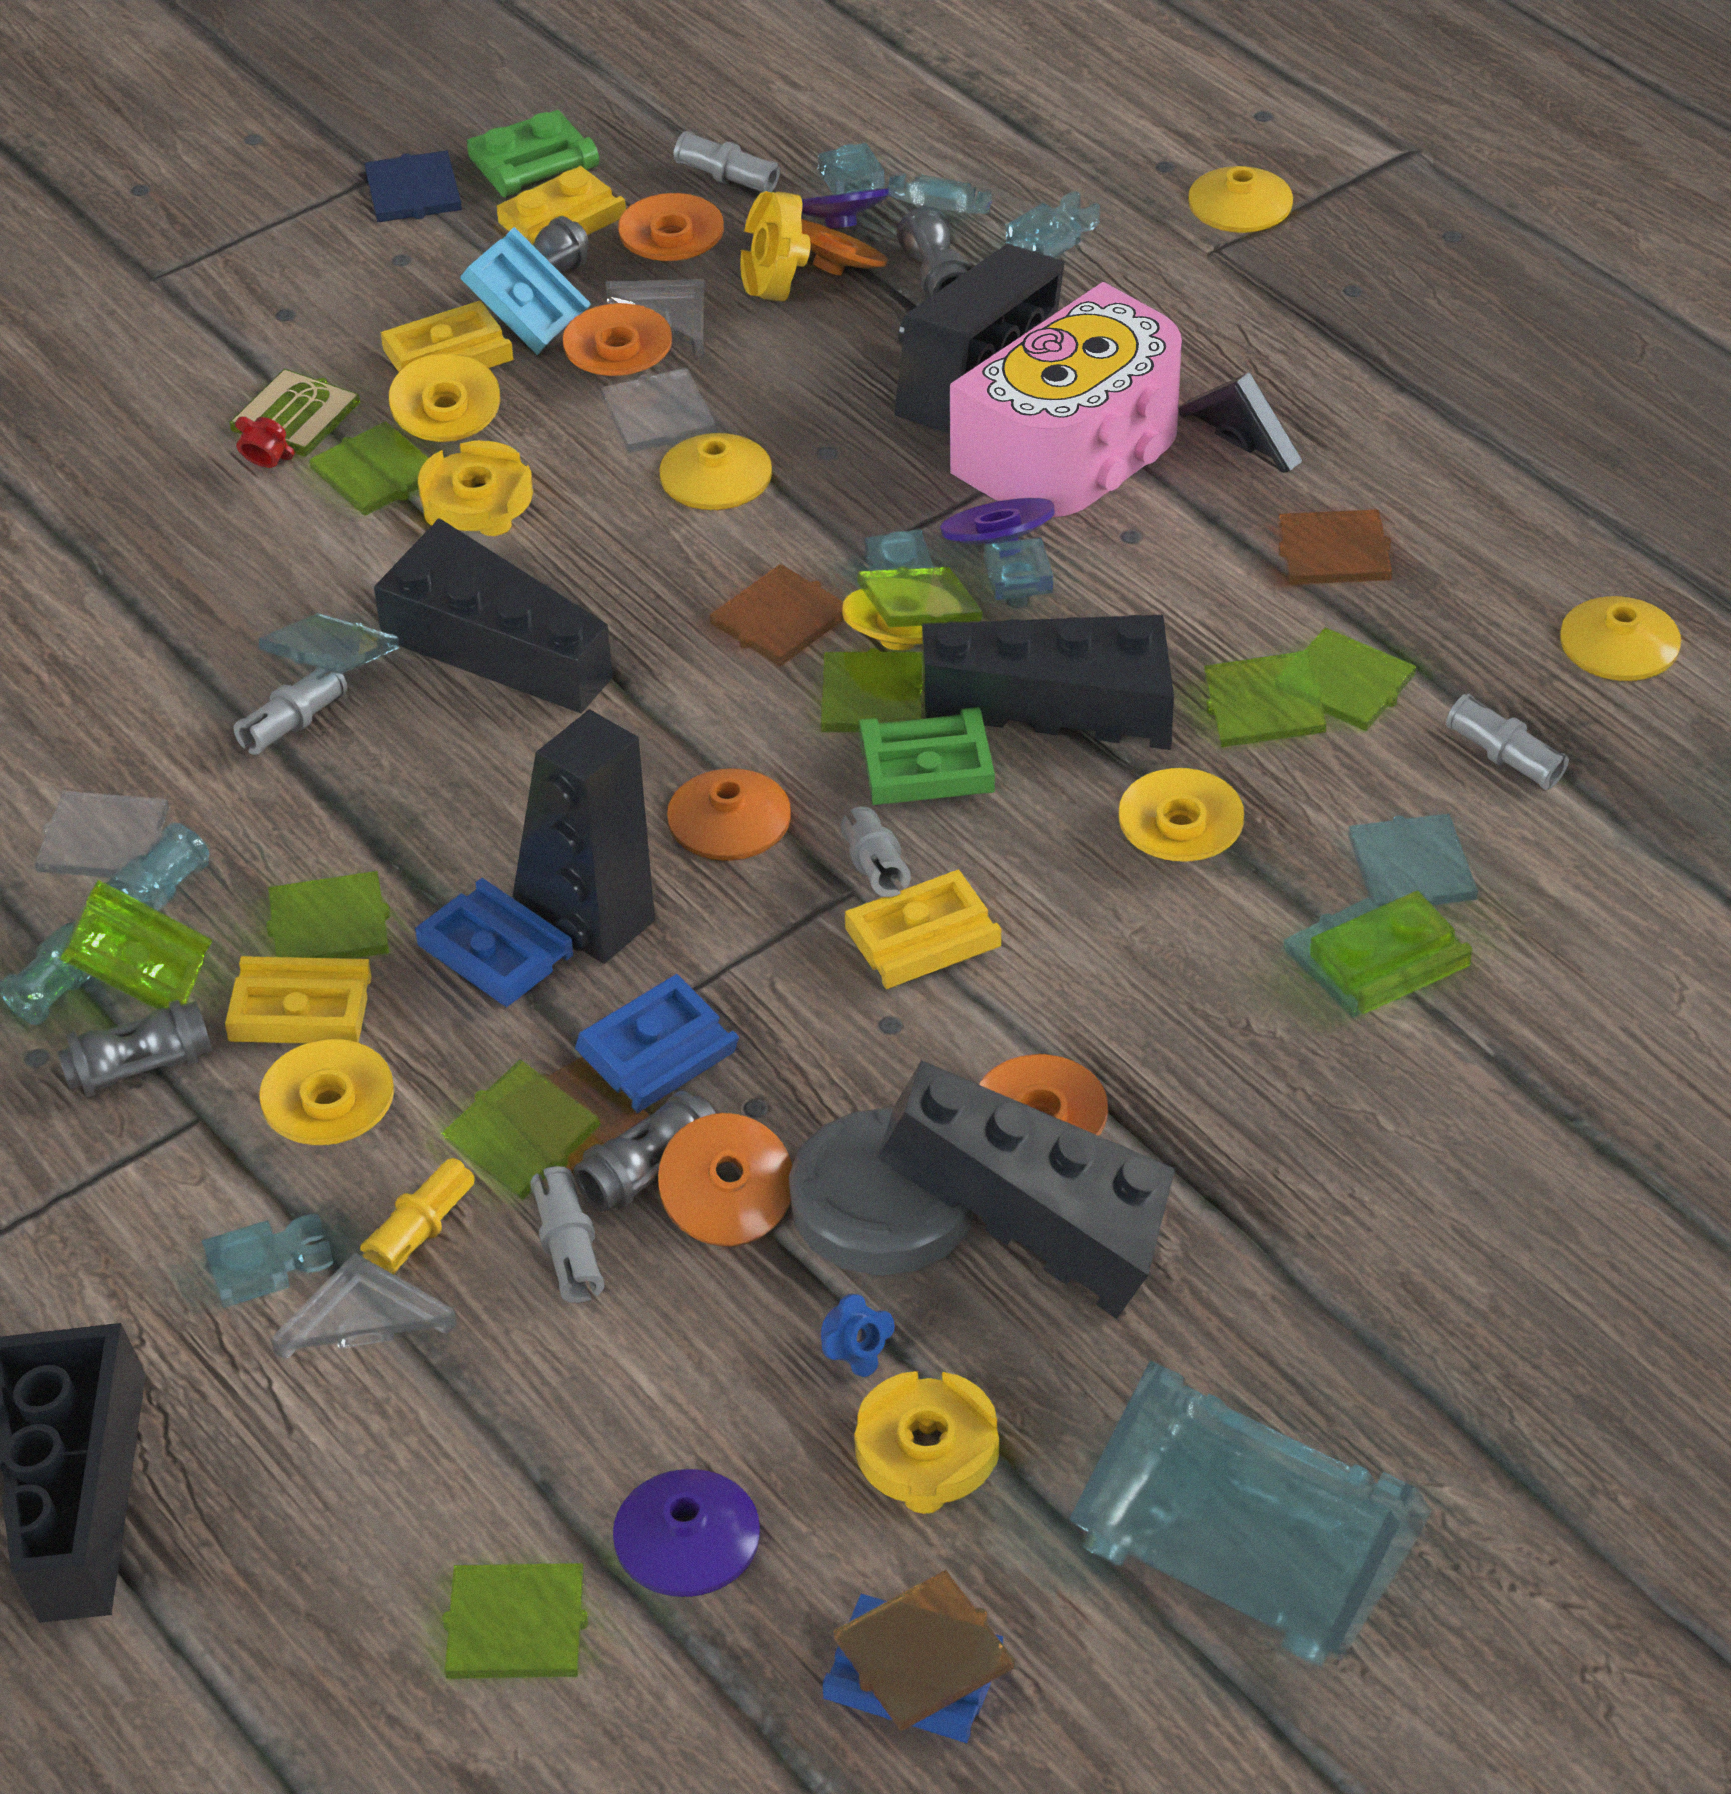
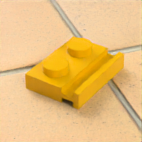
M582 166L565 171L560 176L533 189L523 191L518 196L497 205L498 223L508 231L515 227L532 245L538 233L545 226L549 225L551 220L559 216H565L572 222H577L582 226L586 234L589 235L618 221L626 210L625 199L622 196L617 198L612 196L611 188Z
M481 300L380 332L383 350L398 372L419 358L439 353L468 356L481 362L487 368L514 360L511 341L509 338L505 339L503 337L501 327Z
M959 869L903 889L897 896L882 897L845 911L846 931L871 968L878 970L882 976V984L886 989L1001 947V927L997 922L993 924L989 919L988 909Z
M240 957L239 977L235 978L225 1021L228 1042L309 1043L325 1039H343L359 1043L367 1003V986L371 983L372 978L369 959Z

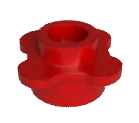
M243 416L237 418L235 427L242 434L236 443V448L248 461L261 467L273 468L278 464L280 458L283 460H291L295 451L287 444L285 440L286 431L279 423L266 417H258L255 422Z

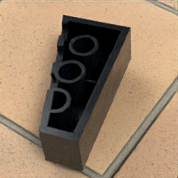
M1007 243L908 312L900 324L898 333L899 342L902 344L895 416L950 434V384L1057 313L1065 261Z
M440 518L374 586L382 640L581 714L613 678L608 624Z
M1163 615L1070 617L1032 620L1011 619L1006 621L922 624L925 718L960 715L961 708L980 707L984 726L1003 728L1009 720L1020 721L1034 727L1036 733L1059 735L1061 727L1095 731V740L1120 743L1121 736L1126 735L1149 738L1150 748L1171 750L1174 692Z
M589 709L535 752L512 898L571 937L573 950H582L603 964L655 921L639 737Z
M922 1060L893 1108L877 1157L951 1208L962 1204L979 1215L987 1225L985 1231L1006 1245L1013 1238L1046 1260L1047 1264L1043 1270L1067 1285L1071 1279H1074L1098 1295L1100 1299L1096 1305L1116 1319L1149 1275L1175 1168Z
M121 1323L0 1337V1470L3 1476L5 1494L2 1495L10 1567L12 1575L39 1623L112 1615L146 1377Z

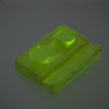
M97 880L85 900L86 903L75 922L59 959L155 1009L170 1008L169 1002L179 1000L180 1005L187 1004L204 963L205 953L213 940L110 885Z
M1416 890L1311 937L1310 956L1346 996L1350 994L1354 996L1358 1001L1359 1011L1365 1014L1469 967L1473 948L1468 942L1461 944L1455 937V929Z

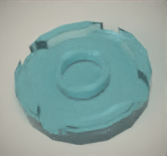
M893 173V175H890L888 196L950 211L978 214L990 213L993 194L987 188H981L976 196V187H972L970 183L922 175L921 177L915 176V181H912V183H905V173Z

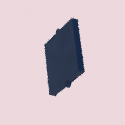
M448 150L412 156L405 153L398 158L364 162L377 223L411 217L423 219L425 215L462 210Z

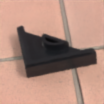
M1250 372L1193 397L1178 407L1181 417L1184 418L1192 414L1216 427L1214 434L1249 453L1256 449L1269 456L1283 473L1291 471L1302 462L1301 457Z

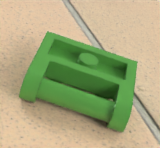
M559 110L539 113L531 119L507 127L494 128L486 132V134L467 139L468 157L503 197L520 193L521 186L575 169L579 166L588 170L599 165V154L593 140L590 137L583 138Z
M980 707L961 708L960 715L878 723L877 717L858 719L860 748L864 757L872 805L995 792V773Z

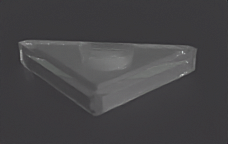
M705 279L606 281V297L609 304H636L656 311L667 320L673 336L693 347L694 356L704 355Z
M354 1253L271 1337V1342L275 1354L282 1358H288L298 1348L337 1343L338 1349L394 1340V1333L434 1327L443 1333H449L457 1325L455 1309Z

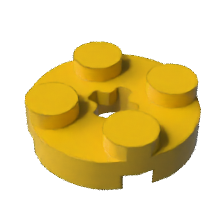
M764 191L758 195L749 211L744 232L753 234L751 251L741 250L740 258L741 278L744 289L749 295L761 297L765 300L786 301L789 296L796 266L804 267L808 261L811 243L810 237L807 234H801L802 198L798 194Z
M478 440L460 443V453L451 454L445 458L443 450L426 460L418 474L419 497L423 506L425 520L431 526L440 518L461 531H480L487 536L502 535L510 530L512 520L526 510L533 496L532 474L529 465L525 466L521 463L520 453L514 448L493 441ZM476 483L485 484L480 487H475Z
M918 1371L900 1373L878 1384L868 1393L860 1405L857 1415V1427L854 1434L858 1466L865 1478L877 1490L895 1500L904 1501L906 1507L913 1512L922 1514L933 1513L939 1510L944 1503L969 1495L985 1482L998 1462L999 1436L995 1407L978 1386L959 1375L942 1372V1380L932 1378L918 1379ZM919 1429L922 1433L928 1435L938 1430L942 1434L939 1437L940 1442L938 1444L921 1446L914 1443L912 1432Z

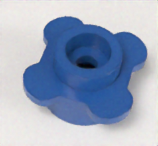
M848 1294L840 1300L839 1305L834 1307L823 1321L821 1341L824 1355L831 1360H841L849 1363L855 1375L866 1377L873 1374L878 1367L877 1355L883 1349L885 1340L890 1338L894 1332L895 1324L892 1315L887 1311L879 1310L876 1312L867 1307L865 1299L861 1295ZM859 1329H861V1338L857 1341V1334Z

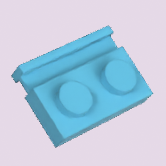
M515 227L503 239L497 241L468 266L460 277L536 355L540 354L561 335L570 321L586 311L591 305Z

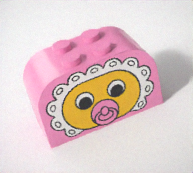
M1105 282L1100 283L950 384V473L996 501L1018 498L1050 500L1053 502L1055 509L1053 517H1061L1079 512L1109 491L1117 489L1124 480L1145 465L1156 461L1175 441L1178 426L1182 345L1181 333L1178 327L1162 313Z

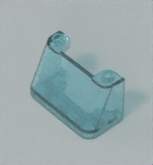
M1150 1360L1069 1518L1075 1526L1088 1534L1082 1546L1099 1557L1121 1567L1127 1556H1130L1285 1634L1281 1647L1311 1664L1322 1667L1327 1656L1342 1661L1417 1541L1431 1513V1509L1418 1488L1385 1472L1382 1473L1376 1484L1367 1469L1355 1463L1353 1467H1350L1229 1409L1221 1399L1211 1394H1208L1206 1397L1190 1387L1182 1386L1185 1381L1182 1375Z

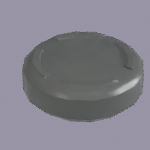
M893 1108L851 1112L821 1126L799 1148L789 1174L790 1199L795 1228L813 1252L842 1269L877 1276L919 1270L946 1257L969 1233L975 1215L973 1211L962 1204L951 1208L877 1158Z

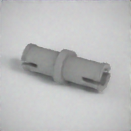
M684 131L679 136L675 145L674 160H676V163L713 175V179L719 183L728 184L732 181L762 193L764 191L773 192L778 182L780 166H778L777 162H770L742 152L738 144L728 141L722 145L693 135L689 131Z
M323 662L313 672L294 685L284 684L271 692L269 702L234 724V734L239 744L245 749L256 741L254 745L249 747V753L258 755L267 746L290 730L299 732L310 725L313 714L336 698L346 694L348 690L347 682L341 671L336 668L325 676L326 673L332 670L333 664Z
M1470 694L1462 695L1452 706L1447 716L1446 726L1487 750L1489 760L1501 766L1505 763L1509 764L1540 784V787L1545 790L1554 787L1566 771L1569 762L1567 755L1557 752L1527 733L1526 724L1519 719L1513 717L1509 720L1505 719L1475 700Z
M862 806L853 808L850 811L857 821L856 824L853 825L851 820L845 815L840 825L842 835L850 844L849 852L853 864L859 872L868 876L870 885L875 893L883 897L899 895L900 891L895 885L894 880L897 878L906 889L909 886L911 875L906 863L900 858L901 848L898 840L892 831L882 827L880 819L874 810Z
M559 1166L549 1167L543 1170L549 1189L545 1188L543 1178L538 1173L530 1181L531 1191L535 1196L543 1224L539 1229L540 1243L543 1250L552 1256L561 1297L570 1303L586 1302L591 1300L585 1281L590 1282L592 1293L596 1296L604 1289V1279L599 1272L591 1244L595 1239V1229L590 1217L582 1213L574 1185L575 1179L571 1170Z

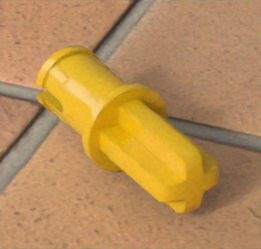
M450 1158L441 1164L414 1194H401L395 1202L396 1209L390 1214L391 1216L361 1243L360 1251L365 1252L362 1256L366 1262L383 1275H394L419 1245L427 1238H436L442 1230L440 1220L474 1185L475 1178L473 1173L465 1168L460 1160Z

